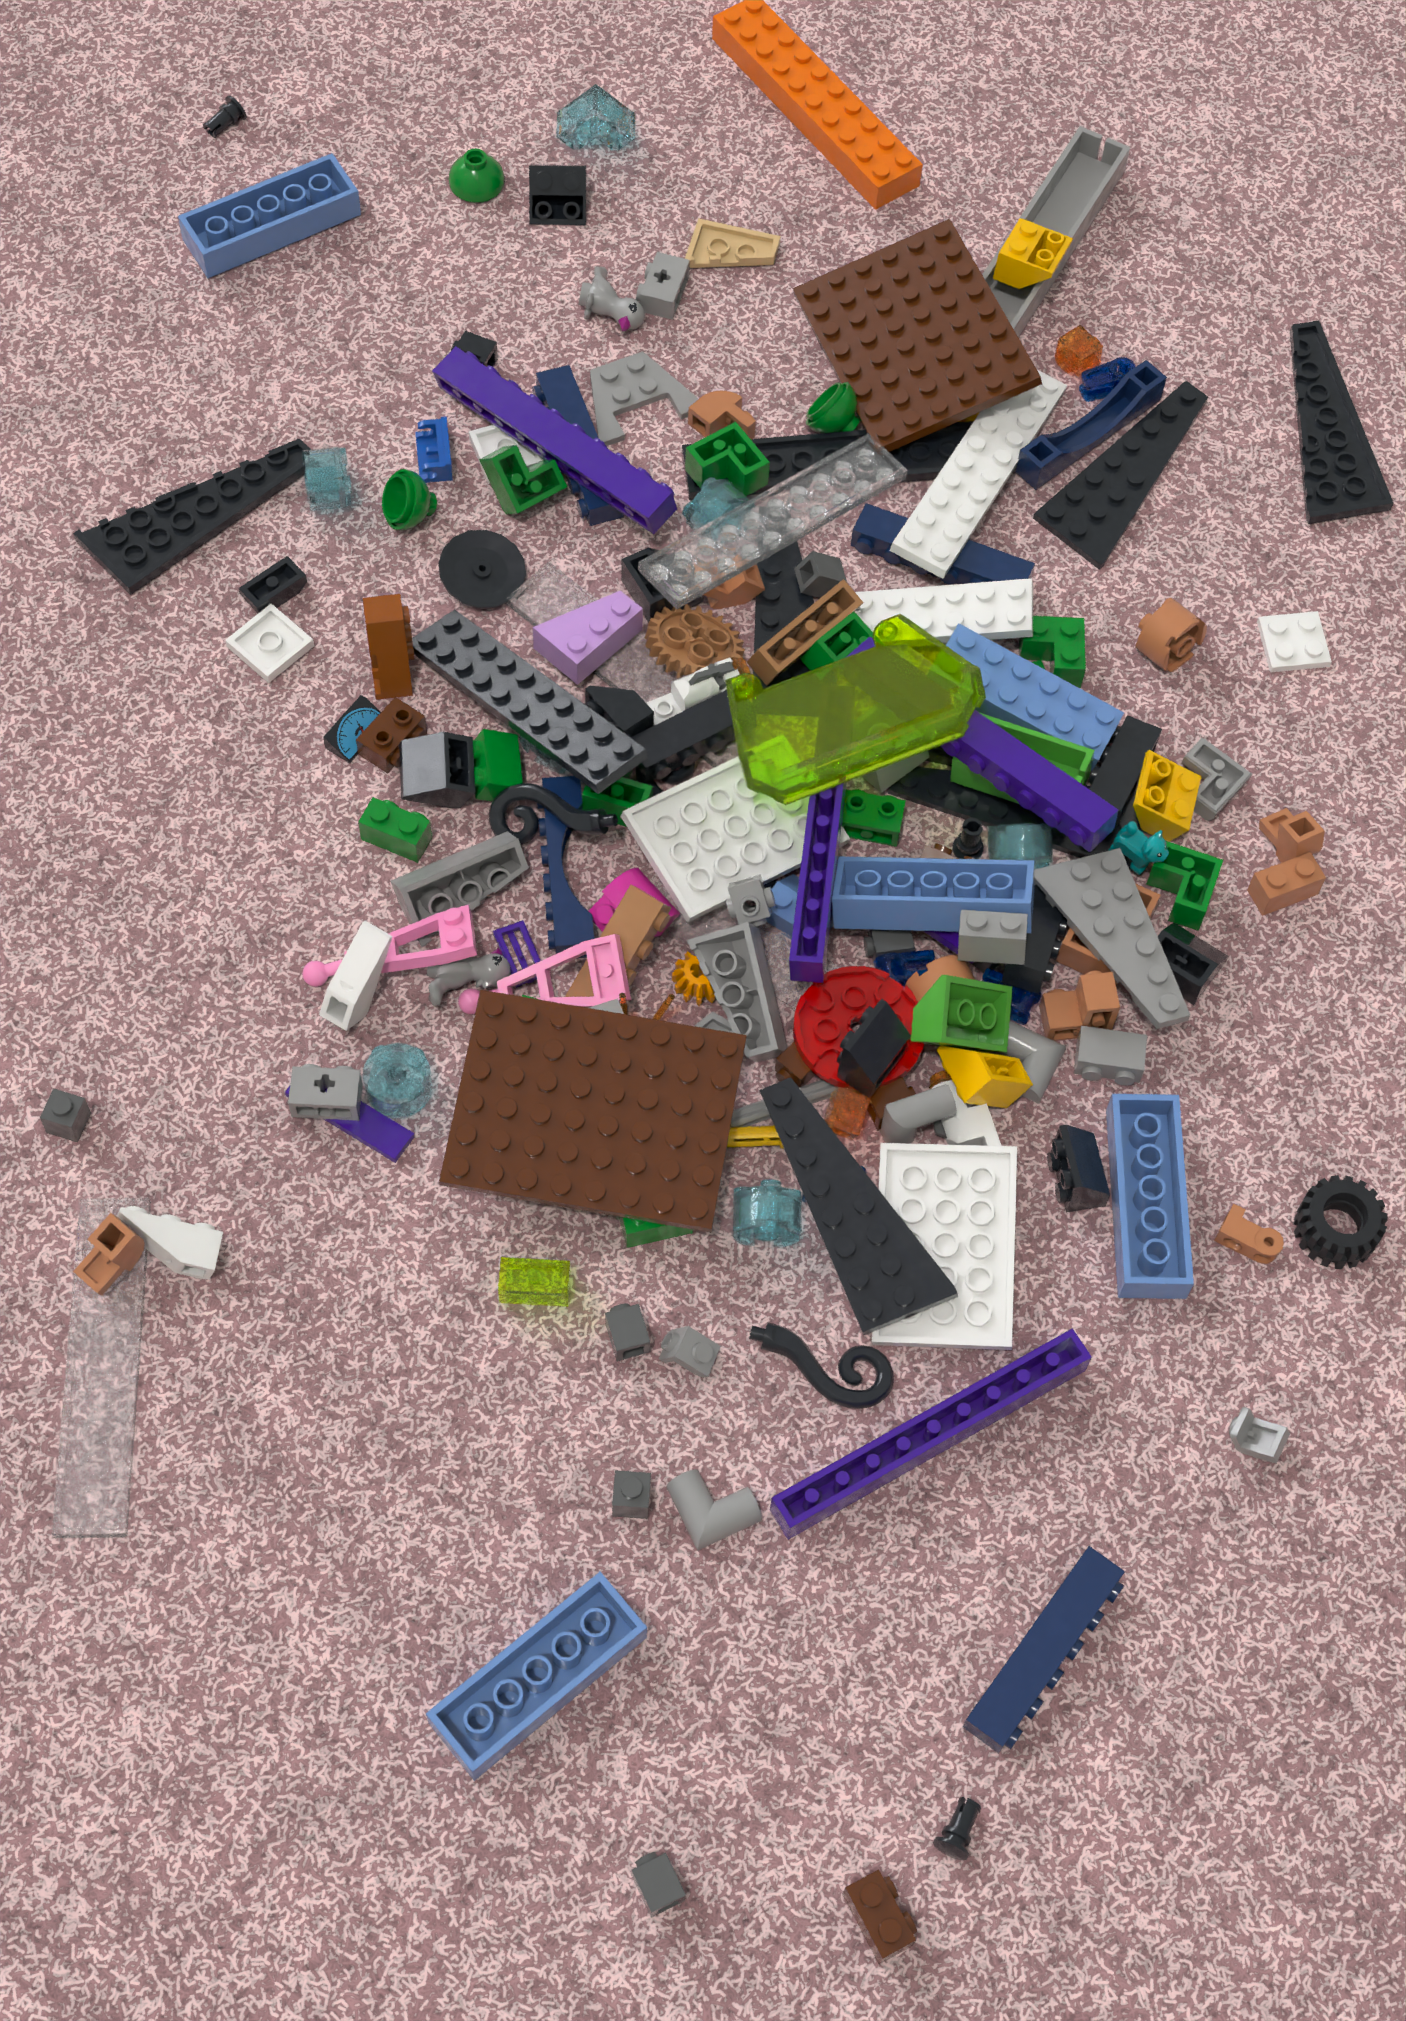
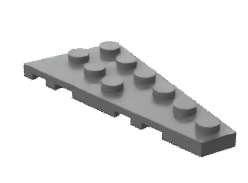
M1121 848L1034 870V886L1037 884L1046 894V900L1052 907L1056 906L1064 915L1068 926L1098 961L1102 960L1113 972L1115 981L1123 984L1133 996V1002L1156 1029L1189 1020V1010Z

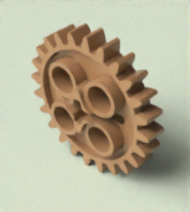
M674 604L672 611L667 607H663L662 613L656 612L654 618H651L644 637L647 639L645 647L651 649L649 656L658 657L657 665H667L665 672L676 671V678L678 679L683 675H690L709 664H714L727 658H731L735 670L739 669L745 649L742 648L744 641L738 639L740 632L731 631L733 624L722 623L724 616L721 615L715 618L712 616V610L703 613L700 606H697L696 610H691L688 604H685L683 610Z

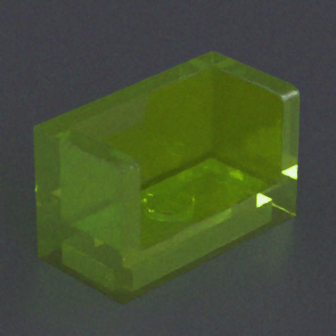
M501 1257L498 1283L499 1303L568 1307L571 1278L570 1261Z

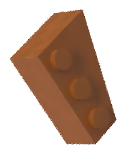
M400 594L362 598L376 700L413 696L409 660H415L408 606H402Z

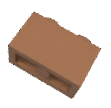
M1308 852L1255 872L1247 891L1263 916L1318 895L1326 877L1312 853Z

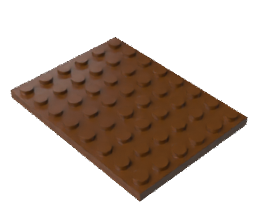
M950 219L792 288L841 384L848 382L855 390L857 398L856 414L878 456L1042 385L1039 372Z
M480 990L439 1184L440 1186L711 1233L747 1035Z

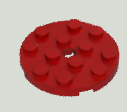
M866 966L837 968L824 974L823 983L813 982L805 993L801 995L793 1019L794 1042L804 1063L824 1081L843 1089L857 1091L837 1077L839 1063L836 1061L843 1050L840 1048V1044L850 1030L853 1031L850 1026L855 1022H859L864 1011L869 1006L874 1008L881 999L889 1004L911 1035L913 1009L918 1001L907 985L905 987L890 978V974L885 971ZM910 1038L907 1051L879 1087L906 1076L917 1063L924 1043L911 1042Z

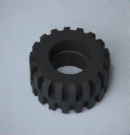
M1339 1175L1331 1176L1329 1181L1323 1178L1318 1181L1316 1186H1312L1294 1217L1293 1225H1297L1294 1234L1295 1238L1302 1237L1299 1243L1302 1251L1309 1248L1311 1252L1308 1257L1314 1261L1318 1256L1323 1259L1320 1265L1328 1267L1330 1262H1334L1335 1269H1343L1346 1263L1349 1268L1357 1266L1359 1261L1362 1263L1366 1261L1385 1234L1387 1228L1385 1223L1388 1220L1387 1213L1382 1212L1385 1204L1383 1200L1377 1201L1376 1196L1378 1193L1374 1188L1369 1191L1365 1188L1366 1182L1360 1180L1359 1183H1355L1351 1176H1345L1343 1180H1340ZM1340 1210L1345 1212L1354 1220L1357 1232L1344 1234L1334 1230L1327 1223L1324 1211Z

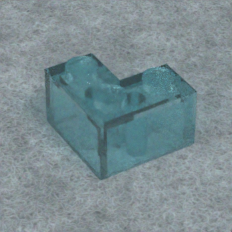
M595 84L557 112L556 137L573 150H580L596 138L612 151H619L635 139L636 114Z

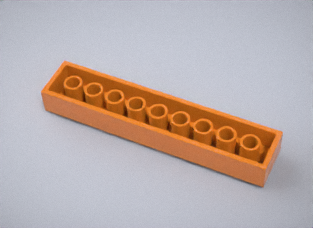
M744 0L713 16L712 39L875 210L920 186L923 164L764 0Z

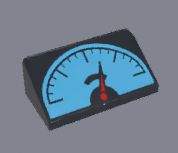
M360 695L324 735L325 748L350 764L358 755L356 739L381 711L366 697Z

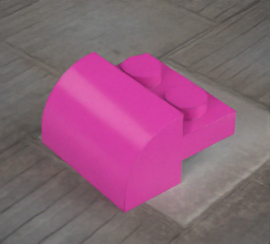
M638 867L627 870L602 890L603 896L589 910L592 914L593 922L603 932L629 886L633 885L671 907L668 913L670 915L669 922L661 932L657 931L654 937L660 936L680 915L679 911Z

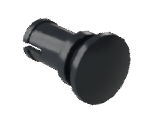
M230 95L225 97L227 104L219 106L220 110L207 122L203 123V128L205 130L209 128L206 132L213 138H216L230 124L235 125L238 122V117L242 120L247 118L244 108Z
M968 818L963 822L962 832L952 845L953 853L957 858L964 859V856L974 859L981 858L984 852L981 838L983 831L981 826L983 824L979 819Z
M960 1797L949 1825L944 1826L941 1832L944 1837H935L933 1841L934 1847L951 1858L967 1860L969 1853L964 1847L970 1844L971 1837L969 1834L978 1813L981 1811V1806L972 1799L967 1798L966 1800L965 1797Z

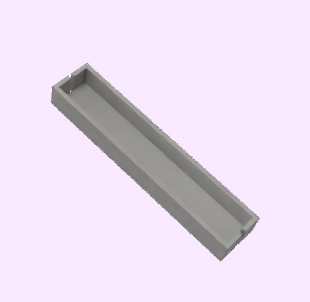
M1079 126L1020 216L1022 219L1073 238L1070 247L1051 278L1021 289L994 280L993 275L998 254L1005 241L982 274L1018 338L1124 174L1130 151L1129 146L1107 138L1102 159L1099 161L1098 155L1103 135Z

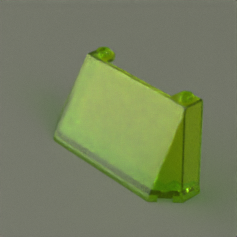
M898 614L882 620L876 625L872 635L875 647L762 689L760 680L751 673H743L725 680L738 756L746 787L754 792L765 794L779 803L788 805L963 737L969 727L967 722L976 707H981L986 698L980 668L971 664L904 615Z

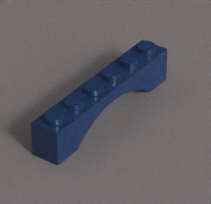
M1145 360L1125 374L1116 387L1080 420L1059 432L1041 434L1020 449L1019 461L1015 472L1037 490L1159 402L1162 398L1167 377L1149 361Z
M575 776L542 778V787L554 792L571 806L582 809L581 782ZM537 803L538 810L544 809L545 817L538 818L540 837H546L547 845L541 846L542 865L549 866V873L543 874L544 893L551 892V901L545 902L546 921H553L554 930H547L549 950L555 949L557 954L583 941L594 939L592 914L580 904L572 893L564 876L562 858L566 843L573 830L563 824L549 810ZM585 954L578 958H587V955Z

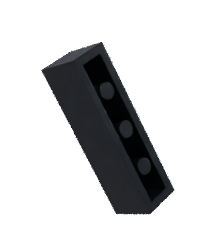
M737 684L630 737L646 749L648 756L646 760L636 767L646 783L654 779H663L672 770L682 765H691L700 756L710 751L717 752L726 743L736 738H745L757 728V713Z
M1128 715L1122 726L1117 725L1109 741L1113 743L1112 746L1106 745L1099 759V763L1102 765L1101 767H1094L1088 781L1089 784H1092L1088 788L1089 790L1118 809L1113 833L1138 786L1145 753L1148 750L1155 751L1162 731L1159 727Z
M1037 884L1034 886L1031 933H1026L1024 965L1006 964L1001 983L1039 994L1043 981L1050 982L1055 964L1050 963L1049 960L1050 958L1057 959L1062 941L1056 938L1057 935L1064 937L1067 919L1063 917L1064 915L1056 906H1051L1046 900V894Z

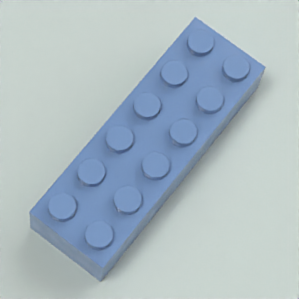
M333 153L181 214L178 216L182 239L208 279L360 216L361 209L357 188Z
M959 623L928 676L979 713L1095 750L1091 772L1124 714L1121 710Z
M838 856L832 895L834 928L959 932L961 910L1028 914L1027 933H1031L1034 902V860Z
M1112 1094L1106 1108L1118 1298L1186 1299L1194 1285L1179 1095Z
M600 1571L426 1713L428 1724L475 1781L647 1638V1626Z

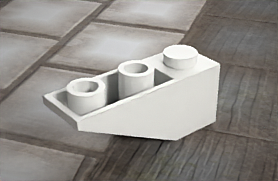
M367 921L362 922L327 988L319 1013L320 1016L347 1031L367 1015L393 936Z
M136 1206L120 1208L117 1217L144 1240L145 1249L174 1273L200 1279H210L215 1271L223 1235L222 1231L215 1230L214 1226L207 1223H195L193 1225L181 1222V1219L174 1215L164 1214L160 1217L148 1214L145 1209Z

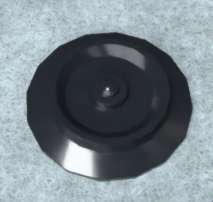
M468 530L453 537L443 548L438 562L440 580L447 592L462 604L478 609L497 608L512 601L521 591L526 577L524 558L517 546L503 535L488 530Z

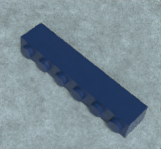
M570 365L537 372L536 386H532L533 395L538 397L549 410L554 408L560 412L570 424L576 423L581 426L586 435L592 439L598 438ZM567 478L571 494H577L579 498L576 501L579 515L581 518H587L589 526L624 518L623 513L572 478Z
M865 503L852 531L851 546L855 547L862 554L872 553L883 557L890 564H902L911 567L918 574L936 576L889 551L892 542L909 518ZM968 540L943 579L940 578V580L946 584L953 585L1031 579L1035 563Z
M1088 1546L969 1714L962 1727L998 1754L1004 1746L1011 1750L1023 1733L1018 1728V1725L1025 1716L1032 1720L1044 1703L1039 1698V1695L1046 1686L1053 1690L1064 1674V1671L1059 1669L1066 1657L1071 1661L1074 1660L1085 1644L1079 1639L1087 1628L1091 1632L1094 1631L1105 1615L1099 1609L1106 1600L1113 1604L1124 1588V1585L1119 1581L1125 1571Z

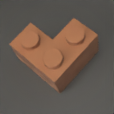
M1090 971L1080 975L1075 990L1054 989L1043 993L1039 1009L1045 1037L1054 1041L1077 1039L1081 1026L1112 1030L1120 1010L1113 972Z

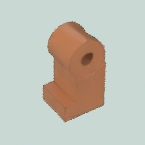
M1233 1203L1214 1241L1258 1263L1269 1264L1273 1262L1283 1249L1284 1241L1281 1234L1275 1229L1261 1228L1243 1218L1246 1209Z

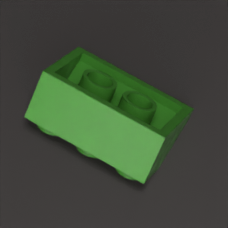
M941 975L913 1009L911 1042L982 1052L1007 1053L1012 986Z

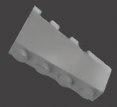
M507 831L391 880V884L409 924H413L450 908L469 905L472 911L481 904L480 901L492 892L496 893L529 867L519 839ZM439 930L418 938L421 947L431 941L429 937L439 933Z
M746 922L688 939L687 942L691 950L694 951L704 975L708 978L719 1005L722 1006L727 1015L733 1032L747 1035L744 1050L746 1057L755 1062L778 1057L787 1049L759 928Z

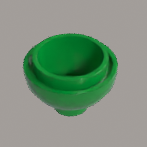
M477 148L470 149L452 164L449 171L448 179L451 191L458 198L468 202L479 203L491 200L499 195L505 184V176L500 163L491 155Z
M837 382L826 389L808 409L806 425L817 433L853 431L860 422L855 416L857 398L853 387L848 382L842 384Z
M400 469L387 481L382 495V510L387 523L393 529L409 530L419 525L426 516H432L436 510V495L429 491L426 482L416 472Z

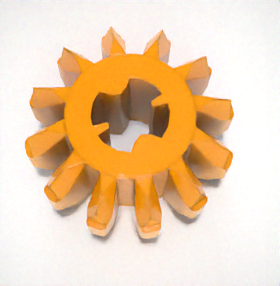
M687 951L685 960L677 959L675 963L676 970L672 972V981L676 983L674 990L676 994L684 993L683 999L685 1002L691 1000L692 997H696V1004L700 1006L702 1004V997H706L710 1003H713L715 992L708 978L704 975L697 957Z

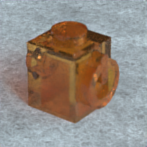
M1079 325L1058 339L1055 353L1056 363L1065 373L1073 372L1077 377L1085 372L1092 373L1101 363L1103 345L1095 336H1092L1083 326Z
M851 1086L838 1087L831 1094L824 1120L837 1136L853 1140L860 1134L871 1098L862 1095V1093Z

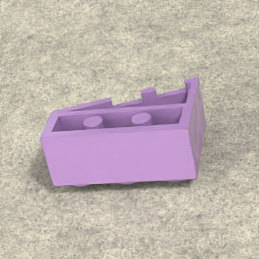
M620 590L534 626L533 648L578 685L642 630L643 608Z

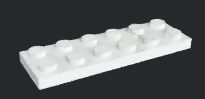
M1032 578L855 592L864 602L855 613L886 647L947 643L958 623L989 640L1033 637Z

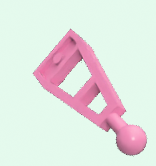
M469 905L450 908L388 933L393 937L381 973L443 965L476 956L477 949L473 918ZM439 930L441 948L399 954V946ZM342 960L328 964L320 961L307 963L302 972L304 981L313 987L323 985L328 977L335 975Z
M617 934L583 941L497 981L498 989L490 990L492 992L513 995L512 987L537 977L540 998L537 999L580 1007H592L617 998L619 1003L631 1000L620 935ZM586 954L594 997H554L550 970ZM470 988L460 994L458 1004L464 1013L475 1014L480 991Z

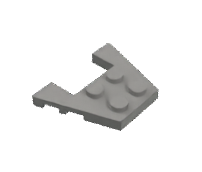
M643 351L590 370L598 438L606 446L625 440V434L615 416L668 398L682 420L688 417L689 407L698 400L693 393Z

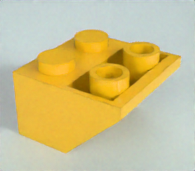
M1019 218L999 251L993 279L1021 289L1051 278L1070 247L1073 238Z
M1151 750L1146 751L1133 804L1141 829L1151 835L1162 830V836L1166 841H1171L1189 831L1201 776Z
M942 1045L936 1049L942 1059L943 1068L950 1074L956 1086L957 1095L964 1103L976 1105L987 1103V1106L1008 1108L1033 1086L1019 1058Z

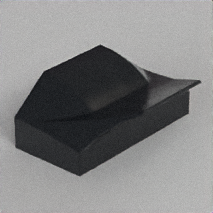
M286 556L239 587V594L258 614L270 604L278 608L299 594L307 583V577Z

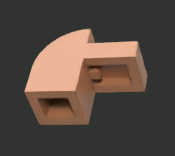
M713 391L703 395L689 407L688 424L704 437L737 422L750 439L755 438L756 420H754L749 412L742 410V397L734 392Z
M740 557L733 559L721 570L702 562H698L691 568L697 591L703 596H707L710 607L713 609L746 604L765 590L758 566Z
M1285 808L1259 821V829L1276 847V856L1280 862H1285L1308 852L1314 855L1320 852L1323 847L1325 830L1307 811L1293 816Z
M110 1213L87 1239L95 1247L73 1272L97 1294L102 1296L125 1269L128 1271L133 1269L143 1253L144 1240L119 1217Z

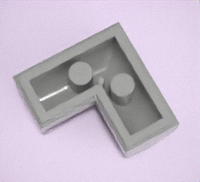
M1203 737L1182 760V764L1204 779L1198 789L1194 812L1207 821L1214 819L1252 776V773Z
M1010 1021L1007 1053H998L1020 1059L1033 1083V1086L1021 1096L1039 1104L1065 1053L1066 1046Z
M945 1084L886 1104L880 1130L883 1140L886 1143L912 1144L918 1127L955 1115L956 1104L949 1085Z
M697 1469L684 1472L667 1484V1490L697 1551L762 1521L757 1501L748 1487L714 1502Z

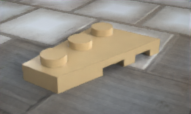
M698 218L685 259L690 260V268L774 265L781 236Z

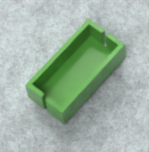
M982 714L1084 786L1086 785L1091 773L1095 750ZM953 757L951 782L1018 803L1017 800L1007 793L995 788L993 783L986 778L972 772L962 761Z

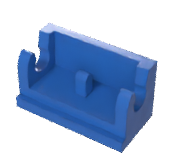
M447 416L441 417V419L418 422V429H431L430 431L415 432L419 475L426 483L453 481Z

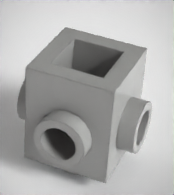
M761 874L729 883L728 891L731 899H727L726 904L731 919L737 917L738 924L746 922L754 926L765 924L767 922L766 918L771 916V907L776 906L771 887L765 888ZM752 900L756 903V905L750 906L746 903V901Z

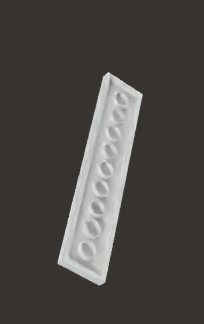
M1037 370L1041 376L1042 385L981 411L892 542L889 551L943 579L1016 468L1020 449L1035 439L1065 392L1067 385Z

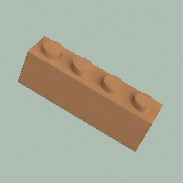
M843 579L762 645L747 661L748 665L766 685L770 684L799 660L816 640L853 611L855 612L864 602Z
M633 885L629 886L600 936L620 935L629 987L635 980L637 972L634 970L640 960H645L652 951L653 943L651 941L657 931L661 932L669 922L670 915L668 913L671 909L670 906ZM588 960L585 961L565 997H594Z

